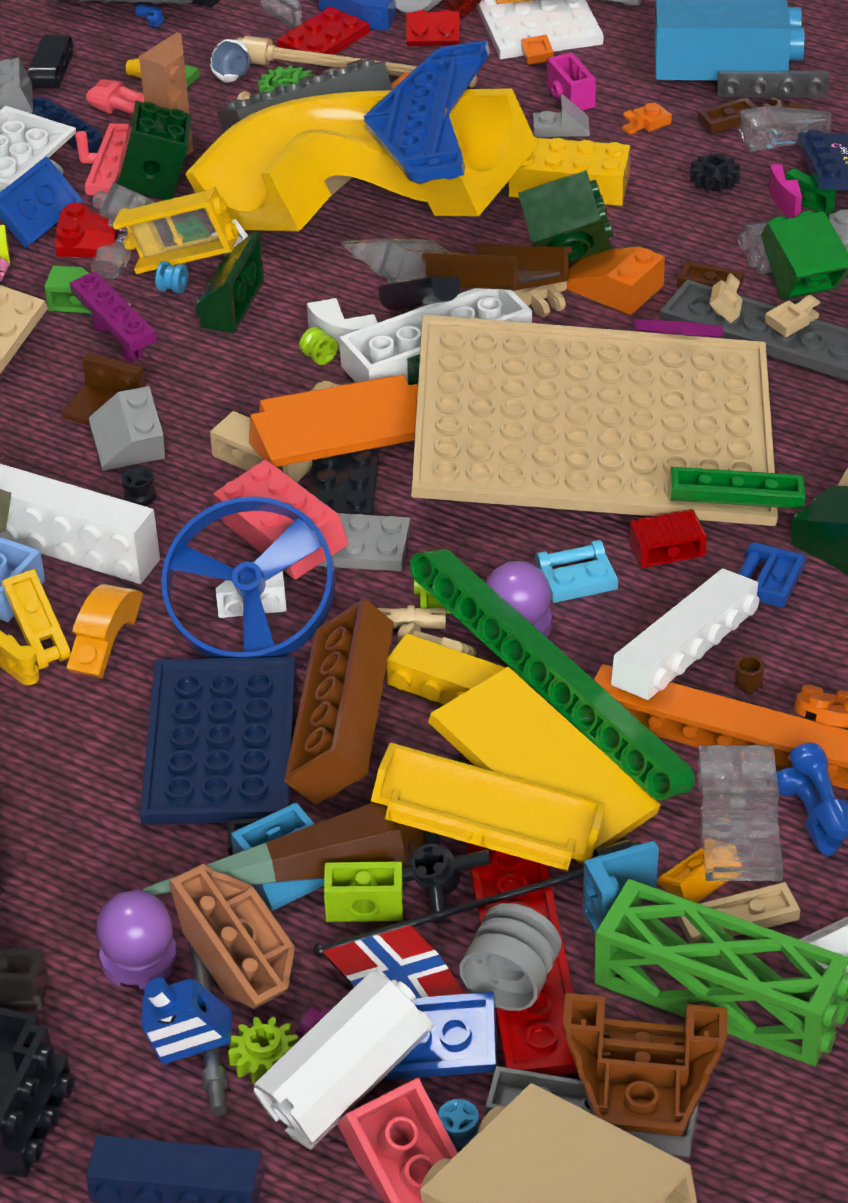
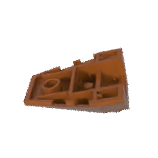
M565 993L563 1031L592 1114L624 1131L682 1136L726 1045L727 1008L687 1004L684 1026L605 1019L606 996Z

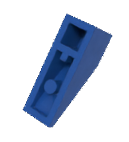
M318 0L320 11L329 7L337 8L339 11L369 23L370 29L389 31L396 16L395 0Z

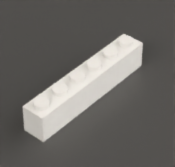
M722 568L614 654L611 685L646 700H649L658 691L664 690L670 681L676 676L683 674L688 666L694 661L701 659L706 651L712 646L719 644L724 636L730 631L737 629L742 621L756 612L759 605V597L757 596L759 582Z

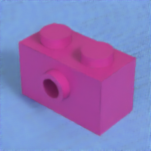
M572 52L547 58V87L553 97L561 102V94H563L582 111L594 108L596 101V78Z

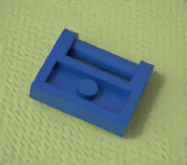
M750 543L744 553L745 560L738 574L750 579L756 566L766 562L757 579V582H759L757 590L759 602L785 608L805 567L806 555L760 543Z

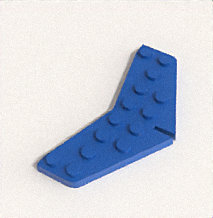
M487 40L445 46L435 50L364 116L365 119L363 121L366 130L410 181L422 184L430 180L454 179L464 175L465 163L449 114L488 58L489 46Z

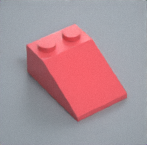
M419 1078L345 1114L337 1123L356 1162L384 1203H423L420 1189L428 1171L436 1162L445 1158L452 1159L458 1154Z

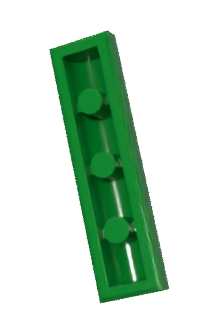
M671 467L669 473V501L803 509L806 499L803 475Z

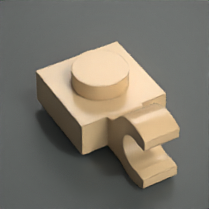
M732 273L728 274L726 282L720 280L713 286L709 302L715 313L723 316L730 323L740 316L743 300L737 294L740 281Z
M812 295L806 296L797 304L788 300L765 313V323L784 337H788L819 317V313L812 308L820 304V301Z

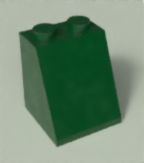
M831 485L821 495L815 496L811 504L803 511H799L793 516L790 523V529L792 530L791 545L848 574V487Z

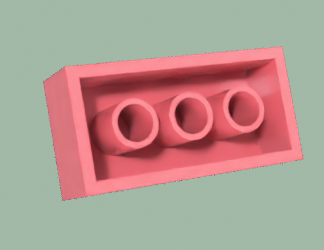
M266 459L213 493L216 504L240 497H265L282 501L300 510L315 523L327 542L331 556L349 545L339 514ZM245 511L222 518L225 525L260 553H263L294 522L289 517L267 511ZM321 547L283 571L296 580L325 561V552Z

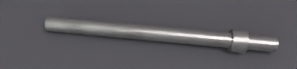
M190 944L194 980L212 993L209 971ZM218 1047L203 1052L205 1069L202 1071L203 1088L208 1092L210 1112L216 1117L223 1116L227 1112L224 1090L228 1086L226 1070L221 1066Z

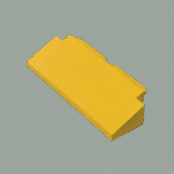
M389 743L379 766L371 802L388 806L385 815L386 820L565 871L569 869L571 858L583 862L591 859L606 803L394 743Z

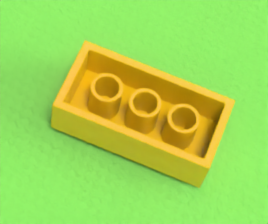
M534 137L538 146L509 180V197L519 198L518 192L587 170L590 181H597L605 205L623 206L630 175V145L618 142L599 143L590 140L572 141L562 138L546 139Z

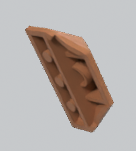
M204 864L171 879L169 886L182 932L226 996L255 1009L287 991L295 946L252 885L229 875L212 871L213 868Z

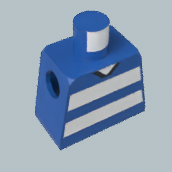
M159 977L151 980L146 985L142 1002L141 1025L163 1065L231 1043V1009L194 979H187L169 985L163 978Z

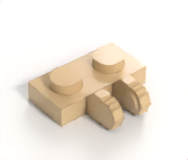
M567 281L513 292L527 306L532 305L534 312L544 318L549 316L551 312L548 303L544 300L545 298L548 299L550 306L555 308V310L561 311L565 309V298L560 292L567 290Z

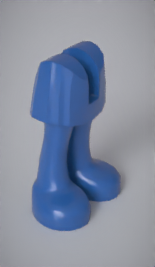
M805 743L797 746L790 752L789 759L793 767L782 769L774 774L771 778V784L777 794L786 797L798 796L801 799L807 812L805 828L810 838L821 853L826 856H832L842 846L843 840L848 838V803L846 800L836 799L829 777L828 759L823 748L816 743Z

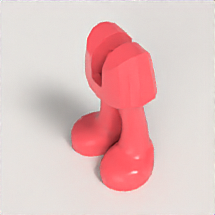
M100 79L87 92L86 100L93 107L108 114L117 109L132 115L135 100L144 102L143 93L125 87L124 83L120 81Z

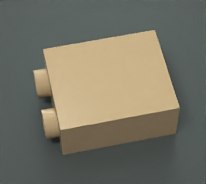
M530 1083L506 1107L497 1106L489 1111L481 1122L477 1135L452 1159L445 1158L436 1162L426 1174L420 1189L423 1203H697L691 1165L533 1083Z

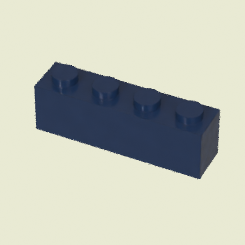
M104 1135L96 1136L86 1173L90 1201L100 1203H258L264 1178L261 1150Z

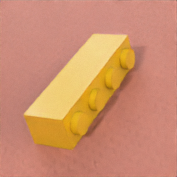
M406 633L387 659L388 685L397 689L405 690L445 705L506 667Z

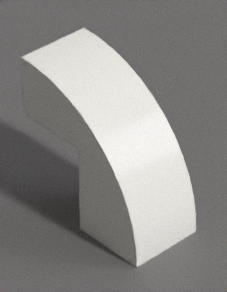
M337 298L307 303L308 328L319 327L325 331L326 335L336 339L338 351H340V336L378 323L374 314L344 319Z

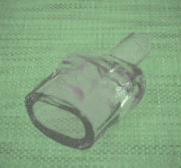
M125 234L118 235L113 244L98 247L96 256L90 264L92 272L96 271L104 279H113L120 274L131 258V250L127 251L124 246Z

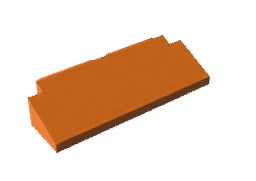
M404 375L260 400L259 413L250 414L249 444L263 460L266 459L275 467L414 441L418 384L408 385Z

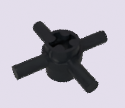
M424 830L425 845L420 846L414 852L411 858V866L402 867L403 883L415 880L422 889L427 890L430 897L431 913L446 909L445 895L450 894L457 888L460 882L459 871L491 865L492 860L489 850L453 856L447 848L440 846L439 834ZM447 917L432 922L442 924L447 921Z

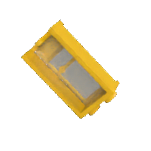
M216 186L210 190L132 209H120L112 224L114 229L126 227L128 231L124 240L125 249L129 251L136 248L140 256L134 268L136 274L156 270L162 261L169 262L173 266L232 252L239 236L236 224L231 221L227 213L226 201L222 196L220 197Z

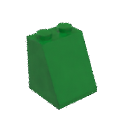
M805 211L789 219H785L783 216L773 218L767 223L761 233L781 300L837 289L848 274V252L824 211L818 213Z

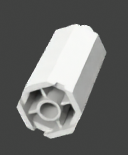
M376 969L371 971L254 1084L253 1093L276 1122L280 1119L288 1126L285 1131L294 1140L311 1150L337 1125L345 1114L349 1113L426 1037L427 1033L434 1028V1025L428 1016L418 1010L413 1004L416 997L408 986L400 981L394 985L382 971Z

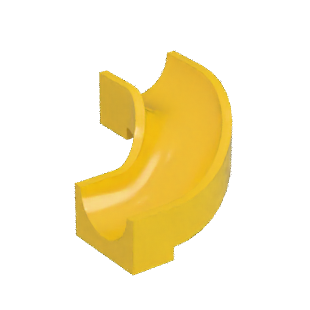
M512 88L466 89L449 114L465 163L464 175L454 179L442 178L419 184L410 181L366 130L363 121L365 119L364 116L392 90L333 93L290 100L267 107L245 117L224 132L185 175L195 193L210 190L216 186L220 197L222 196L226 201L227 213L231 221L236 219L244 230L300 231L331 196L325 180L335 175L358 178L405 197L428 202L434 216H480L538 144Z

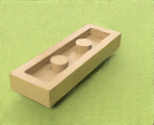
M786 882L700 903L701 905L765 928L800 919V908ZM685 916L677 917V921L688 943L707 942ZM719 926L731 937L742 935L735 931Z

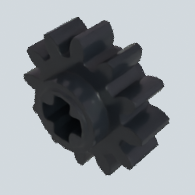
M709 153L708 156H698L697 161L691 162L690 182H695L696 188L703 186L706 192L717 191L721 193L723 189L732 190L733 184H739L740 164L735 163L734 157L727 159L724 154Z

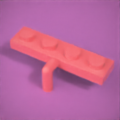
M109 123L98 153H89L87 133L85 131H78L75 134L79 161L84 164H93L85 183L86 195L114 197L117 189L120 156L129 124Z

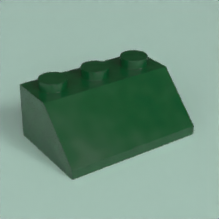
M254 231L237 244L232 252L227 253L222 263L218 264L216 274L212 280L208 281L206 291L196 302V314L199 315L201 328L230 333L236 332L264 282L260 232Z

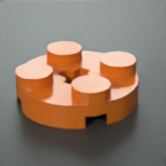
M802 685V690L800 693H797L794 711L797 714L805 717L806 711L816 714V722L848 728V691L838 690L837 694L834 695L824 693V690L817 686Z

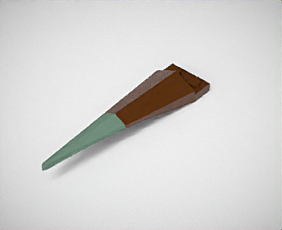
M373 802L207 864L206 866L213 868L212 871L229 875L249 885L324 879L325 863L402 862V867L411 866V858L414 852L420 846L425 845L424 830L386 820L385 815L388 806ZM173 878L143 888L142 891L150 892L153 895L171 893L169 882Z

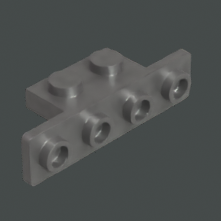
M800 70L719 71L717 95L718 97L826 98L828 97L830 74L829 71Z

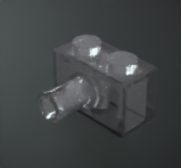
M112 183L108 194L100 190L93 198V206L101 209L99 215L109 219L108 226L113 227L112 224L120 209H132L157 203L115 183ZM161 219L153 220L156 227H158ZM126 227L117 229L128 234Z

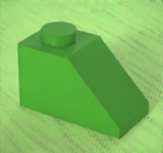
M53 265L44 286L48 311L91 313L71 293L69 284L89 274L84 268Z

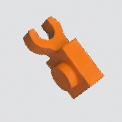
M655 102L648 103L643 107L623 113V117L630 123L622 126V130L628 134H634L638 130L645 128L650 132L670 125L672 114Z

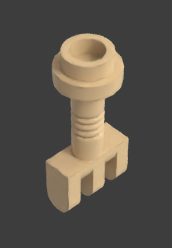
M415 623L403 624L398 631V644L405 634L408 633L462 653L476 656V649L474 647L452 639L422 633L420 626Z

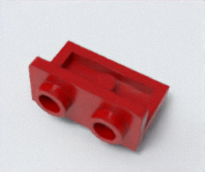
M417 10L406 13L407 46H452L460 44L459 12L442 10L440 12Z

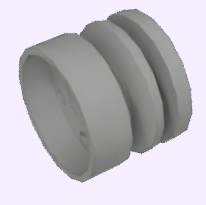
M515 903L498 904L491 907L484 916L474 940L460 963V977L472 993L494 992L497 1008L511 1011L524 1010L531 1007L537 1000L545 984L546 975L552 969L554 961L561 951V937L556 927L537 911Z

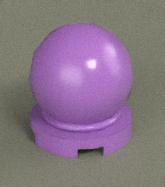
M508 561L498 566L487 577L486 584L547 638L552 628V614L549 608L552 592L549 581L543 571L528 561Z
M132 890L117 893L101 908L96 925V938L100 944V964L105 977L118 987H121V983L128 985L138 984L139 989H145L151 980L159 977L165 980L173 972L172 966L177 957V945L172 935L173 920L165 903L150 892Z

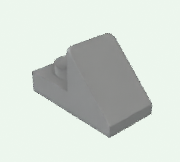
M561 94V112L543 111L541 113H533L534 137L590 136L588 115L563 94Z

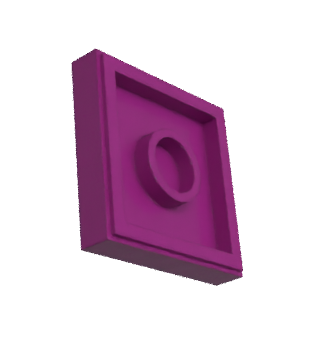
M636 319L635 330L637 332L720 338L723 333V326L644 319Z

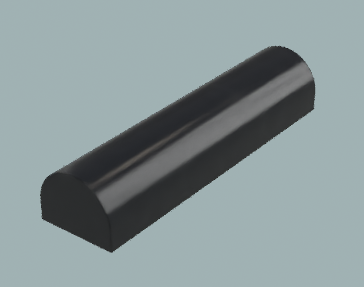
M431 276L381 285L379 287V299L382 305L389 310L452 301L460 291V278Z

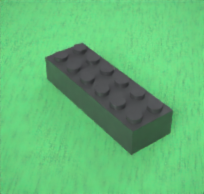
M374 58L361 59L348 63L346 67H336L323 71L322 75H311L299 79L297 83H287L274 87L273 91H262L249 96V99L230 101L225 103L226 109L217 111L224 133L232 125L245 117L267 107L290 100L333 93L393 89L385 61L375 62Z

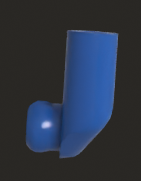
M144 4L136 6V16L146 18L151 27L157 28L164 23L161 8Z

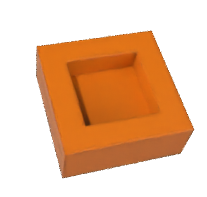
M547 34L521 39L522 52L527 65L546 62L547 58L554 57Z

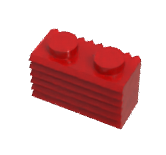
M693 509L671 512L669 515L665 513L663 516L658 515L657 517L652 515L650 518H639L637 521L633 519L630 522L629 543L640 568L706 556L707 536Z

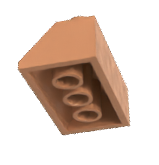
M176 32L139 56L144 102H152L157 106L169 109H180L190 114L182 35ZM191 122L185 157L193 152Z

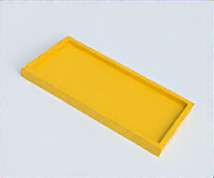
M506 667L430 714L428 723L474 766L606 803L594 850L612 845L658 814L661 806L658 801L649 795L509 667ZM576 860L579 864H584L583 861Z

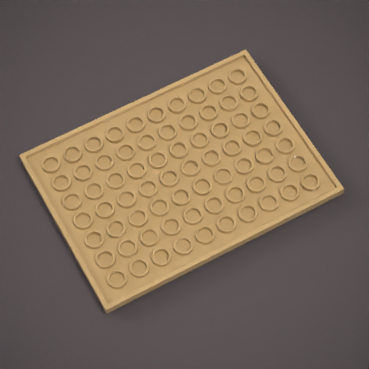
M423 314L411 497L642 516L653 515L654 517L658 515L663 516L665 513L669 515L671 512L693 509L699 520L776 526L778 510L774 507L669 501L668 481L671 467L775 473L766 342Z

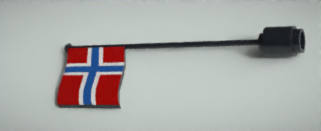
M625 840L593 850V858L624 850L634 845H641V842ZM584 869L323 946L317 943L313 948V953L318 958H323L324 956L350 983L352 988L357 986L371 971L378 969L394 985L400 981L408 986L416 998L466 994L440 955L413 927L584 877Z

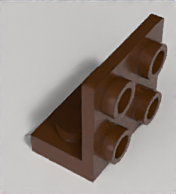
M88 352L82 359L86 384L64 408L62 416L64 419L90 426L89 417L117 392L146 387L143 367Z

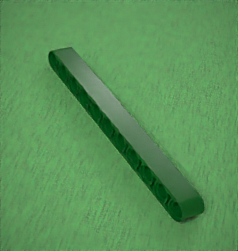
M437 549L419 552L411 558L410 571L412 577L649 795L656 800H665L690 792L695 782L690 766L451 551Z

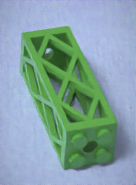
M628 878L596 931V985L684 1018L687 1003H706L711 1007L727 1008V1034L816 1067L822 1053H830L836 1038V1031L834 1030L837 1024L844 1025L847 1020L848 957ZM642 898L660 905L642 906ZM685 916L707 942L687 943L657 918ZM719 926L754 939L735 940ZM781 951L804 977L782 978L752 953ZM816 961H818V962H820V963H823V964H826V965H829V966H828V968L824 969V968H823L820 964H818ZM658 964L687 989L661 991L639 965ZM619 974L625 980L617 978L616 976ZM755 1000L785 1025L757 1027L734 1001ZM802 1039V1046L786 1040Z

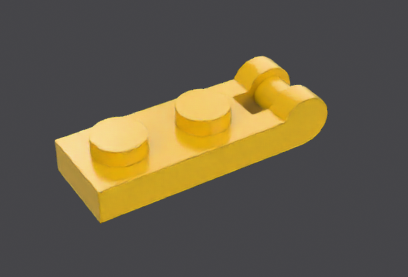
M35 569L2 580L1 586L28 646L35 649L37 659L35 665H37L38 670L48 667L52 661L59 659L62 662L69 659L71 655L69 646ZM51 638L53 647L44 650L40 641Z
M0 630V667L24 685L35 684L40 678L38 667L35 665L37 661L35 649L31 646H20L13 636L6 635Z

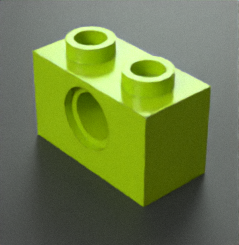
M402 862L325 863L324 900L326 922L403 921Z

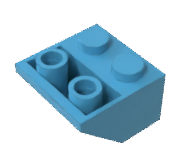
M296 802L231 833L233 855L314 825V823ZM324 879L257 884L252 886L271 911H274L323 887Z

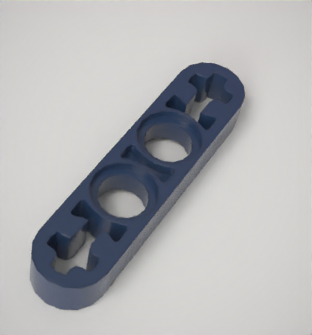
M33 98V113L30 114L76 128V133L78 131H85L87 133L89 153H97L99 151L102 139L101 133L97 129L48 98ZM74 134L66 143L77 150L76 136Z

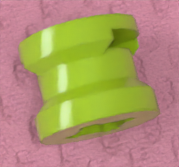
M312 327L302 335L299 349L304 355L311 357L316 364L325 365L337 354L338 342L332 336L326 335L325 331L321 328Z

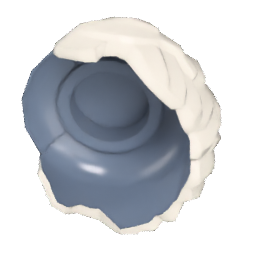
M223 40L217 44V48L212 52L213 57L210 59L211 70L224 83L233 82L241 78L250 68L251 59L248 48L242 41Z

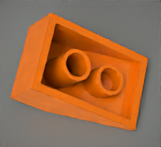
M642 247L610 249L581 258L569 269L567 290L632 315L664 286L665 256Z

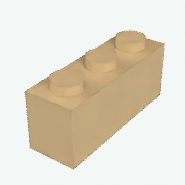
M232 411L210 431L212 456L246 471L264 461L249 444V417ZM312 460L279 466L277 468L295 482H298L312 469Z

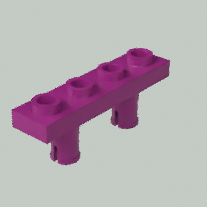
M96 271L69 283L71 293L92 313L94 328L98 331H105L107 328L122 344L125 360L130 362L136 361V356L140 359L143 356L141 348L158 341L156 331Z

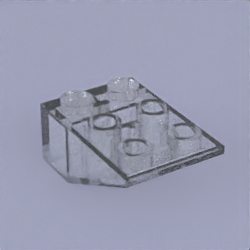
M386 238L342 242V246L352 252V257L370 265L369 269L385 276L389 284L426 278V260H422L421 253H450L435 241L428 239Z

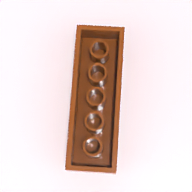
M365 598L315 629L284 782L314 805L327 798L336 796L342 789L352 783L360 782L369 771V760L374 744L373 738L376 721L379 716L378 710L383 693L382 687L388 665L387 659L392 643L391 636L394 622Z

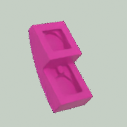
M782 164L770 165V194L780 210L789 218H794L801 213L802 195L798 180H786Z

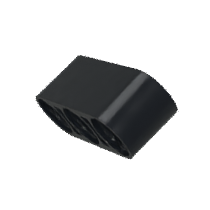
M43 35L29 68L32 88L59 89L73 55V40L71 36Z

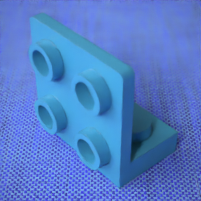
M655 841L634 845L624 850L599 855L584 861L583 914L595 936L596 931L628 878L657 888L659 847Z

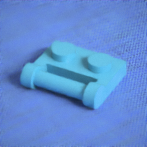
M601 540L591 541L588 546L550 554L547 551L535 554L536 566L543 571L549 581L553 603L618 589V578L605 554L604 545ZM587 559H593V561L552 569V567L558 565L573 563Z

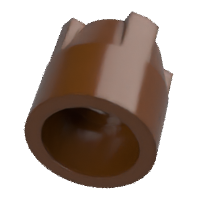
M753 655L740 657L736 661L735 688H739L746 695H753V692L757 691L758 688H762L764 675L763 661Z

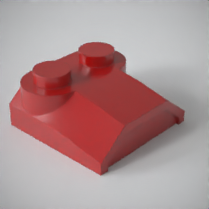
M80 203L68 204L62 209L56 228V256L115 257V247L120 228L114 229L112 225L116 217L90 213L89 208Z

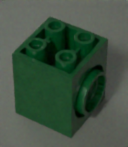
M135 100L120 156L116 188L165 200L173 199L188 148L191 114L185 113L180 109H169L157 106L152 102Z
M587 170L518 192L532 245L571 246L572 253H568V263L612 249L609 237L614 236L610 221L607 218L605 203L602 194H600L597 181H590Z

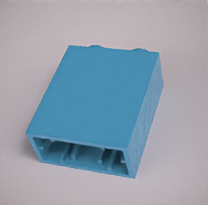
M656 0L654 38L656 80H718L719 71H789V61H803L805 33L804 27H801V7H788L787 0Z

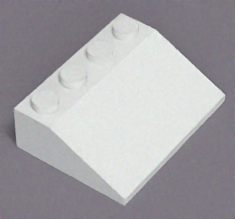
M9 106L3 107L0 110V192L47 156L49 158L76 134V128Z

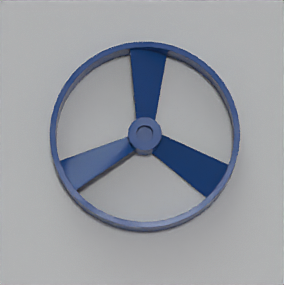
M240 497L217 503L203 510L180 530L164 560L161 584L164 603L176 629L194 649L211 659L285 657L308 642L314 636L315 629L319 628L325 621L334 599L336 576L327 542L321 531L308 516L295 507L279 500L265 497ZM267 511L281 514L294 520L254 562H242L235 568L186 546L197 533L212 522L239 512ZM322 547L327 560V583L322 601L312 618L301 630L289 639L274 646L260 598L266 587L265 581ZM174 570L233 582L236 591L243 597L244 652L225 651L209 646L195 638L182 626L175 615L171 598V583Z

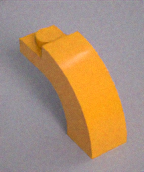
M109 584L99 585L90 593L80 609L72 630L76 638L67 664V669L70 672L103 679L116 635L124 624H135L144 593Z

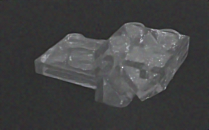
M699 746L698 784L699 793H702L699 823L703 843L705 880L783 881V861L778 826L779 790L774 746Z

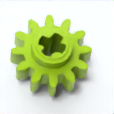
M254 1017L252 1028L240 1024L238 1025L239 1036H231L230 1050L228 1051L229 1063L231 1066H236L239 1078L251 1073L252 1084H255L261 1076L299 1041L298 1035H291L289 1023L277 1028L275 1017H271L268 1020V1024H261V1020L258 1017Z

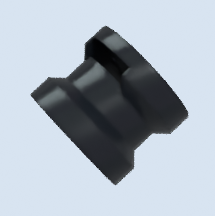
M140 466L132 467L122 474L121 480L122 486L125 488L123 491L125 501L147 506L155 500L156 491L152 485L154 476L150 469Z

